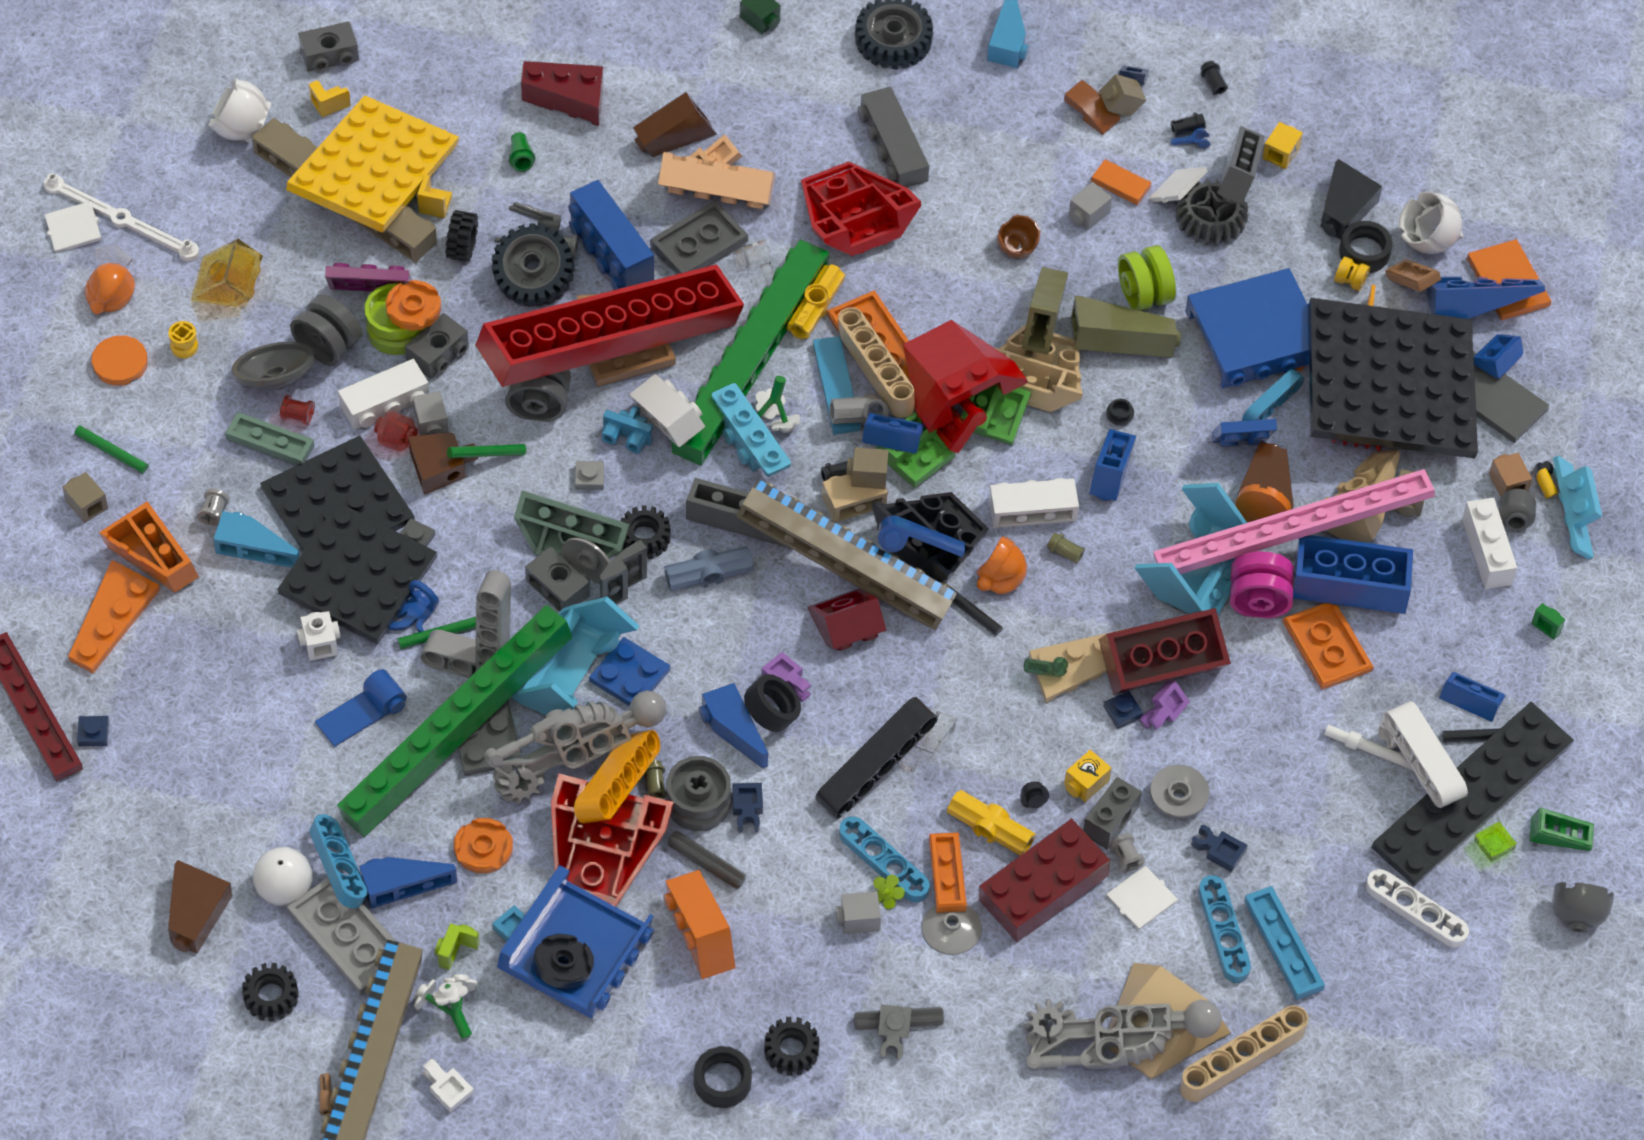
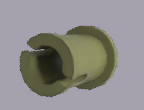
M1054 533L1047 544V548L1051 550L1050 553L1054 554L1056 552L1074 564L1079 562L1085 552V548L1067 540L1062 533Z
M653 760L643 776H646L647 795L661 799L666 797L663 777L666 770L658 760Z

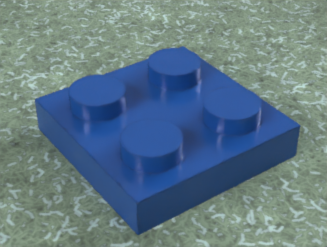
M1276 419L1221 422L1212 431L1213 443H1221V447L1236 446L1238 441H1248V445H1259L1260 441L1265 442L1266 439H1269L1277 431Z
M623 636L617 647L606 656L589 676V682L629 706L633 697L638 693L646 690L653 691L668 674L671 665Z

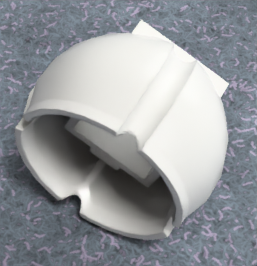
M234 78L230 83L232 88L227 86L212 113L215 118L210 119L209 127L213 128L219 136L232 141L244 140L250 143L252 136L264 125L271 103L266 101L263 93L256 85L249 81Z
M1421 192L1418 194L1419 199L1411 198L1401 212L1399 218V229L1403 232L1401 236L1412 249L1420 253L1437 254L1444 252L1447 248L1452 247L1455 242L1463 238L1462 217L1459 208L1452 199L1441 193Z

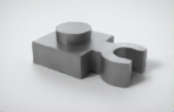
M880 1005L877 1035L886 1036V1042L881 1045L879 1050L880 1057L885 1058L887 1047L893 1046L897 1050L896 1059L902 1058L903 1047L899 1040L900 1038H909L911 1007Z

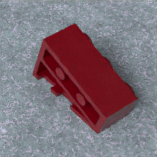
M523 61L521 77L522 101L551 111L557 110L568 114L569 117L575 119L578 117L599 126L604 87L603 66Z

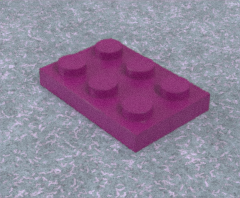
M333 263V266H326L325 278L330 290L373 292L387 284H406L412 280L409 270H405L402 266H389L388 269H377V266L372 264H362L361 268L350 267L346 263Z

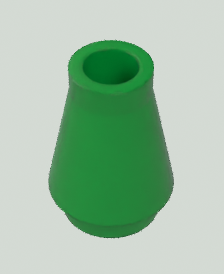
M518 132L511 136L509 163L517 171H528L533 167L536 157L527 141L526 135Z

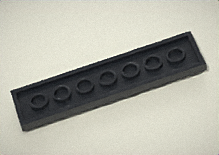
M1532 701L1529 702L1457 767L1467 786L1468 794L1466 797L1438 808L1427 793L1372 843L1371 848L1413 886L1417 885L1572 745L1574 739Z

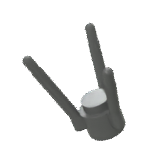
M514 202L513 205L509 206L511 211L537 218L538 227H540V224H543L548 229H555L559 234L562 215L545 212L518 202ZM502 237L495 238V242L500 243Z

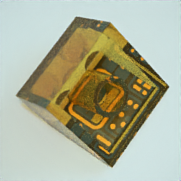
M237 238L203 256L191 300L231 307L248 302L255 292L254 285L261 271L260 264L263 255Z

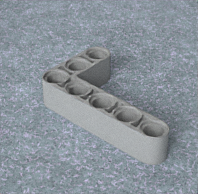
M491 570L486 573L476 596V639L443 630H433L421 652V661L431 668L470 678L510 640V578L498 570Z

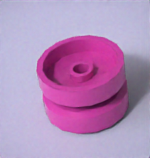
M1263 551L1250 552L1237 557L1231 565L1230 605L1234 611L1246 617L1268 619L1286 614L1293 604L1294 566L1291 561L1280 554Z

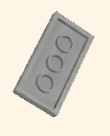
M327 878L305 893L300 899L288 905L287 911L355 990L362 995L366 992L369 977L376 976L378 967L374 966L379 948H385L387 939L395 941V939L363 903L359 908L355 909L343 906L338 901L330 880Z

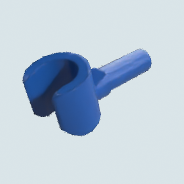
M1202 128L1196 129L1191 136L1171 139L1172 145L1196 143L1202 149L1208 148L1211 144L1207 139H1203L1210 135Z

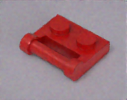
M969 398L959 402L960 406L968 414L966 419L964 420L954 407L951 406L954 421L937 429L936 432L949 450L958 454L976 427L984 424L987 419L986 413L981 408H977Z

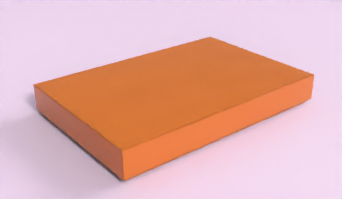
M1517 239L1467 254V260L1477 278L1487 277L1488 279L1495 280L1496 283H1501V280L1506 278L1540 280ZM1545 290V292L1495 309L1500 320L1549 307L1552 301Z
M1323 603L1283 618V624L1321 690L1373 671L1374 666L1337 604Z

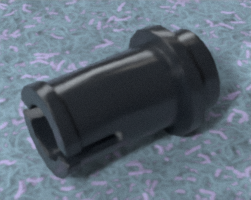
M1214 61L1205 62L1200 68V75L1206 79L1213 95L1226 92L1228 85L1220 73V65Z
M1194 112L1192 116L1170 121L1171 130L1175 133L1174 137L1194 132L1198 128L1206 129V122L1202 113L1197 114V112Z
M848 461L833 465L826 463L824 467H821L822 480L827 481L833 476L846 475Z

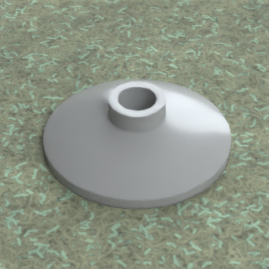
M570 538L562 546V554L567 557L571 566L577 571H583L593 582L600 583V575L610 563V560L598 546L581 538Z
M1171 765L1161 769L1154 776L1151 782L1150 794L1156 807L1163 813L1173 817L1185 818L1199 813L1206 806L1209 798V786L1204 776L1196 769L1186 765ZM1181 793L1184 797L1178 798L1175 797L1174 794Z
M934 905L926 912L922 921V933L926 942L933 949L944 954L964 953L973 948L981 936L982 926L980 918L968 905L965 912L936 913V905ZM955 920L958 924L951 926L947 922Z

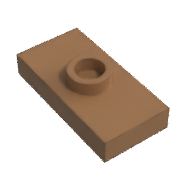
M1408 259L1402 260L1385 271L1390 281L1419 292L1441 280L1439 271Z

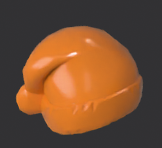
M118 263L99 265L90 275L85 285V298L90 305L91 312L99 315L102 312H113L125 307L134 294L135 282L129 270Z
M1004 536L1000 538L989 559L976 571L979 577L977 588L981 591L991 590L996 594H1007L1017 589L1023 583L1027 575V563L1023 552L1012 540Z

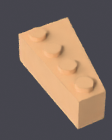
M663 152L658 184L668 187L667 193L683 195L685 190L694 192L695 198L710 200V195L721 197L720 202L736 205L737 200L747 201V207L763 209V204L770 205L776 173L737 165L731 166L730 164L716 161L708 162L689 156H674L673 153Z

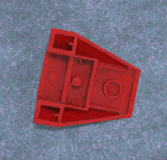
M849 161L801 179L812 231L825 244L851 256L865 253L867 250L888 244L890 241L900 238L922 206L921 201L908 188Z
M953 320L903 344L909 379L914 388L916 414L929 433L954 421L951 406L995 384L1001 393L1005 395L1028 383L1027 378L1012 359Z
M558 774L551 799L554 872L559 865L570 871L568 882L617 907L666 833L674 802L644 795V798L629 794L612 818L581 823L576 818L574 804L589 782Z

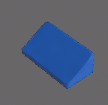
M1497 334L1474 356V365L1495 378H1501L1524 353L1521 337Z
M869 413L864 425L862 442L916 453L924 424Z
M1452 672L1444 684L1439 699L1492 722L1506 695L1461 674Z

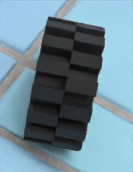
M453 211L447 233V247L445 250L447 259L470 262L477 240V213Z
M644 505L641 511L634 507L632 508V514L627 511L625 518H621L620 521L630 524L623 550L642 540L647 547L648 559H653V553L658 557L662 554V550L666 551L668 544H670V524L668 517H664L663 511L660 510L656 513V507L653 506L649 511L647 510V505ZM648 526L653 528L656 534L651 538L642 539L636 537L634 531L639 527Z
M266 963L261 964L262 970L259 971L257 967H254L252 975L247 973L245 976L246 982L242 983L243 1000L246 1009L250 1010V1014L253 1017L258 1015L261 1021L268 1017L269 1022H273L275 1016H278L281 1020L285 1018V1012L289 1015L293 1012L292 1006L296 1007L298 1003L297 998H299L296 978L294 979V974L291 970L287 972L286 966L281 965L280 969H278L277 963H271V968H267ZM267 984H276L282 989V994L275 1000L266 1001L259 997V991Z
M786 1017V1023H783L781 1019L777 1020L776 1027L772 1024L769 1027V1033L766 1032L764 1052L766 1061L769 1060V1066L772 1069L777 1067V1072L782 1074L783 1070L787 1071V1076H792V1072L797 1071V1075L803 1074V1069H806L808 1072L812 1069V1063L816 1064L817 1057L819 1056L820 1039L817 1036V1030L815 1027L811 1029V1023L808 1021L803 1025L802 1018L799 1017L796 1018V1022H792L791 1017ZM787 1038H796L802 1042L804 1048L800 1054L787 1055L780 1049V1044Z

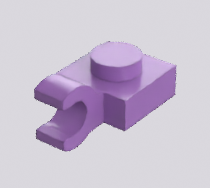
M783 652L761 668L762 676L773 674L790 684L800 701L803 702L811 696V693L807 691L811 684L801 677L803 668Z
M1168 680L1151 699L1155 707L1144 713L1140 721L1146 729L1151 724L1155 729H1158L1165 720L1174 722L1190 701L1176 681Z

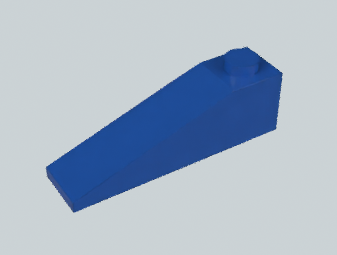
M1442 276L1440 281L1427 288L1430 314L1465 319L1473 318L1545 292V285L1536 279L1506 278L1502 279L1501 283H1496L1495 280L1488 279L1487 277H1479L1474 282L1462 280V276Z

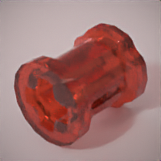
M286 395L281 404L280 418L284 420L291 418L302 421L304 425H309L314 415L315 402L311 400L303 402L292 399L290 395Z

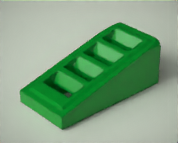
M1541 807L1531 817L1530 842L1585 851L1593 849L1594 823ZM1554 825L1559 826L1558 832L1554 831ZM1566 827L1571 828L1570 836L1566 835ZM1578 829L1583 830L1582 839L1577 838Z

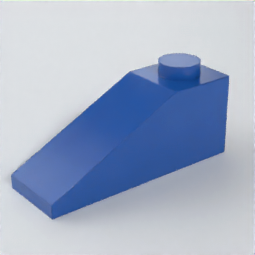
M1109 429L1095 465L1090 495L1105 501H1117L1135 444L1136 435Z
M735 683L703 693L702 706L699 707L702 721L704 723L709 722L713 732L761 768L768 767V751Z
M386 857L371 859L365 864L359 865L360 874L367 888L366 896L371 909L457 883L455 864Z

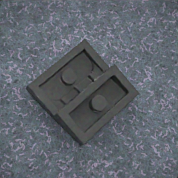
M642 540L624 549L603 570L600 575V598L608 597L615 604H618L628 599L629 586L647 578V547Z

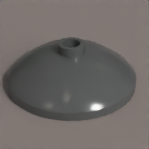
M292 341L263 345L240 356L232 366V374L234 379L244 386L262 390H279L296 382L311 369L315 362L314 350L307 344Z

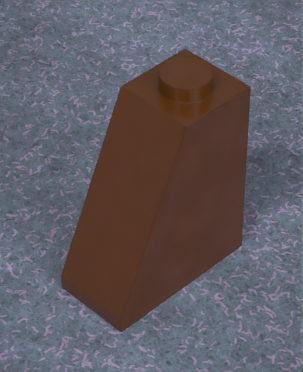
M687 92L633 127L638 136L634 139L642 152L647 150L652 157L717 135L707 116Z
M1260 441L1239 492L1245 486L1259 484V488L1264 489L1269 486L1281 492L1288 499L1291 509H1293L1287 450L1276 444Z
M176 861L174 864L168 925L170 941L176 949L182 952L190 950L198 954L233 896L230 882L182 861Z

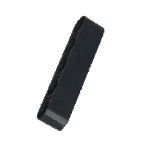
M918 697L909 699L818 790L815 800L835 819H840V814L844 811L849 812L935 726L938 716Z

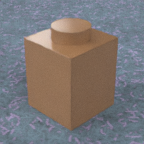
M1519 452L1511 455L1503 454L1493 459L1489 476L1500 497L1511 489L1529 491L1532 477Z

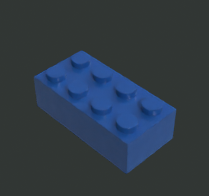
M597 179L570 192V205H568L571 221H569L570 230L573 234L579 235L583 240L582 244L586 253L594 255L600 272L602 274L607 273L610 277L612 288L617 290L653 281V252L601 182Z
M1314 535L1299 538L1294 562L1293 599L1406 614L1411 593L1413 549Z

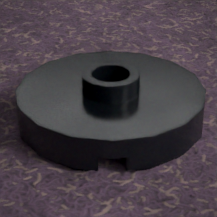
M554 934L547 936L537 945L533 955V967L537 976L545 983L556 988L570 989L579 987L588 980L594 967V956L590 947L586 943L582 944L577 941V937L568 934Z

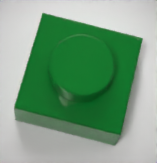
M1542 603L1535 610L1531 624L1555 640L1561 634L1565 618L1557 610L1549 608Z

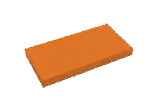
M875 290L827 310V317L839 333V313L849 307L859 309L910 381L903 344L909 340Z

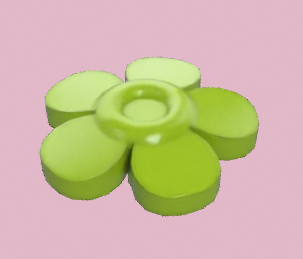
M892 874L888 875L886 879L877 877L873 881V886L879 889L877 891L879 903L883 901L886 909L894 908L896 906V899H902L905 894L902 887H896L899 884V878Z

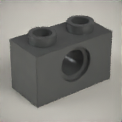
M350 21L298 33L300 51L307 72L323 71L328 67L349 65L359 60L358 44Z
M442 313L431 326L425 328L405 346L406 361L414 358L422 373L432 379L437 373L442 374L456 356L461 357L465 354L469 346L468 330L445 313Z
M551 547L525 566L526 582L558 611L567 606L582 603L590 596V580L587 575L581 570L577 571L570 565L569 560L564 554H558Z
M1116 777L1085 818L1083 831L1092 841L1108 850L1109 843L1120 834L1138 810L1142 791Z

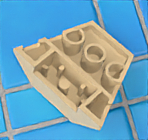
M1024 325L1006 339V344L1000 348H995L1012 359L1027 378L1028 383L1019 388L1031 392L1028 406L1052 412L1082 399L1079 350L1075 349L1072 338L1054 333L1049 355L1021 349L1026 325Z
M1133 963L1117 1006L1170 1003L1173 1011H1185L1187 1006L1194 1001L1209 1000L1162 966ZM1140 1015L1135 1018L1133 1026L1142 1028L1147 1025L1149 1018ZM1116 1017L1112 1018L1108 1029L1116 1027L1118 1024ZM1223 1020L1218 1031L1207 1038L1194 1037L1186 1029H1173V1037L1165 1043V1052L1162 1054L1160 1052L1154 1056V1060L1150 1061L1148 1058L1141 1061L1139 1065H1135V1062L1130 1064L1150 1079H1153L1183 1062L1185 1058L1197 1051H1202L1211 1043L1228 1036L1231 1032ZM1109 1047L1114 1053L1119 1054L1117 1047Z

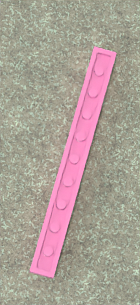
M1425 469L1153 551L1156 563H1172L1178 572L1183 574L1233 559L1246 553L1256 552L1435 497V490Z

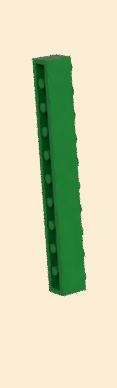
M801 239L795 248L791 247L789 249L783 267L776 269L770 287L766 286L763 289L760 302L757 307L753 306L751 308L745 326L738 328L732 346L728 345L725 348L719 366L715 365L713 367L706 386H701L698 390L695 404L703 414L700 416V419L705 428L680 447L672 442L673 454L700 466L703 465L722 435L725 424V417L713 401L712 393L732 383H736L744 396H747L787 333V325L804 299L806 288L814 283L824 265H829V251Z
M546 604L337 804L343 820L365 838L572 639L567 620Z

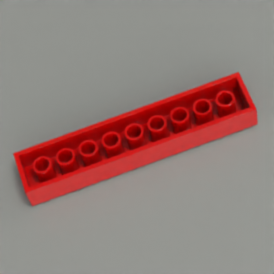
M716 264L483 323L475 346L500 385L505 387L733 327L736 325L744 303Z

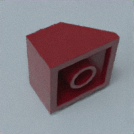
M860 588L807 607L825 644L837 651L848 649L852 646L853 642L861 639L862 641L873 640L879 636L878 633L887 631L878 598Z

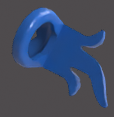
M418 580L411 581L408 587L411 590V598L396 617L404 618L401 621L393 622L388 630H405L416 623L417 631H424L422 626L434 613L439 604V598L423 582Z

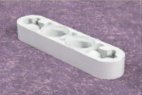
M1377 869L1369 873L1366 881V890L1373 898L1445 945L1457 948L1465 944L1469 935V928L1462 919L1388 871ZM1380 880L1385 882L1384 886L1379 888L1374 886L1375 882ZM1395 887L1396 889L1393 891L1392 897H1389V891H1392V888ZM1400 895H1406L1411 898L1413 904L1402 906L1397 902L1396 898ZM1426 911L1433 912L1438 920L1428 923L1422 918L1421 914ZM1444 919L1446 920L1445 926L1443 925L1442 930H1440L1438 928L1441 926L1442 921ZM1460 930L1459 935L1454 937L1449 935L1450 931Z

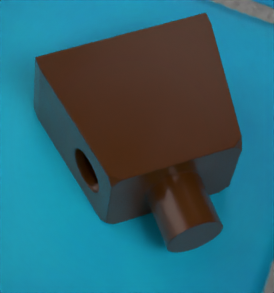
M451 432L408 437L409 452L423 494H428L464 479V463L478 460V457L448 458L447 448L459 447L455 434ZM472 443L465 446H475V444Z

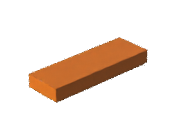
M959 832L929 834L936 913L965 912L967 903Z

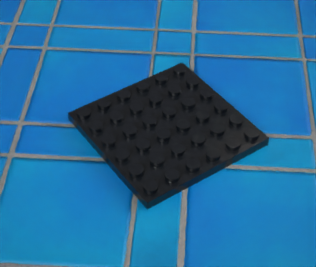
M1310 298L1308 303L1311 437L1476 458L1478 454L1472 319Z

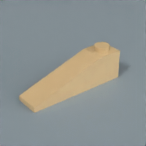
M1399 449L1373 452L1354 470L1355 476L1347 483L1341 482L1337 486L1338 493L1334 496L1393 479L1400 458ZM1385 512L1326 531L1339 539L1368 543L1374 540L1381 528Z

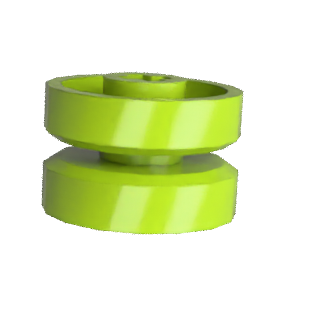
M1156 244L1143 248L1140 254L1136 251H1131L1118 257L1119 282L1131 309L1144 311L1150 309L1153 303L1162 306L1175 300L1176 282L1173 269L1166 252L1160 245Z
M400 283L387 284L377 288L368 296L365 303L367 337L373 347L389 355L406 354L405 346L424 330L411 331L401 329L388 318L385 302L387 295L394 286Z

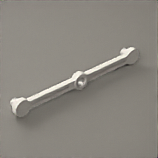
M50 173L44 181V188L48 193H60L80 204L91 201L94 211L111 219L115 227H127L179 253V257L183 261L191 262L199 256V247L191 240L186 239L182 242L132 217L130 211L125 208L116 209L65 184L63 178L55 173ZM119 216L125 217L122 220L117 219Z

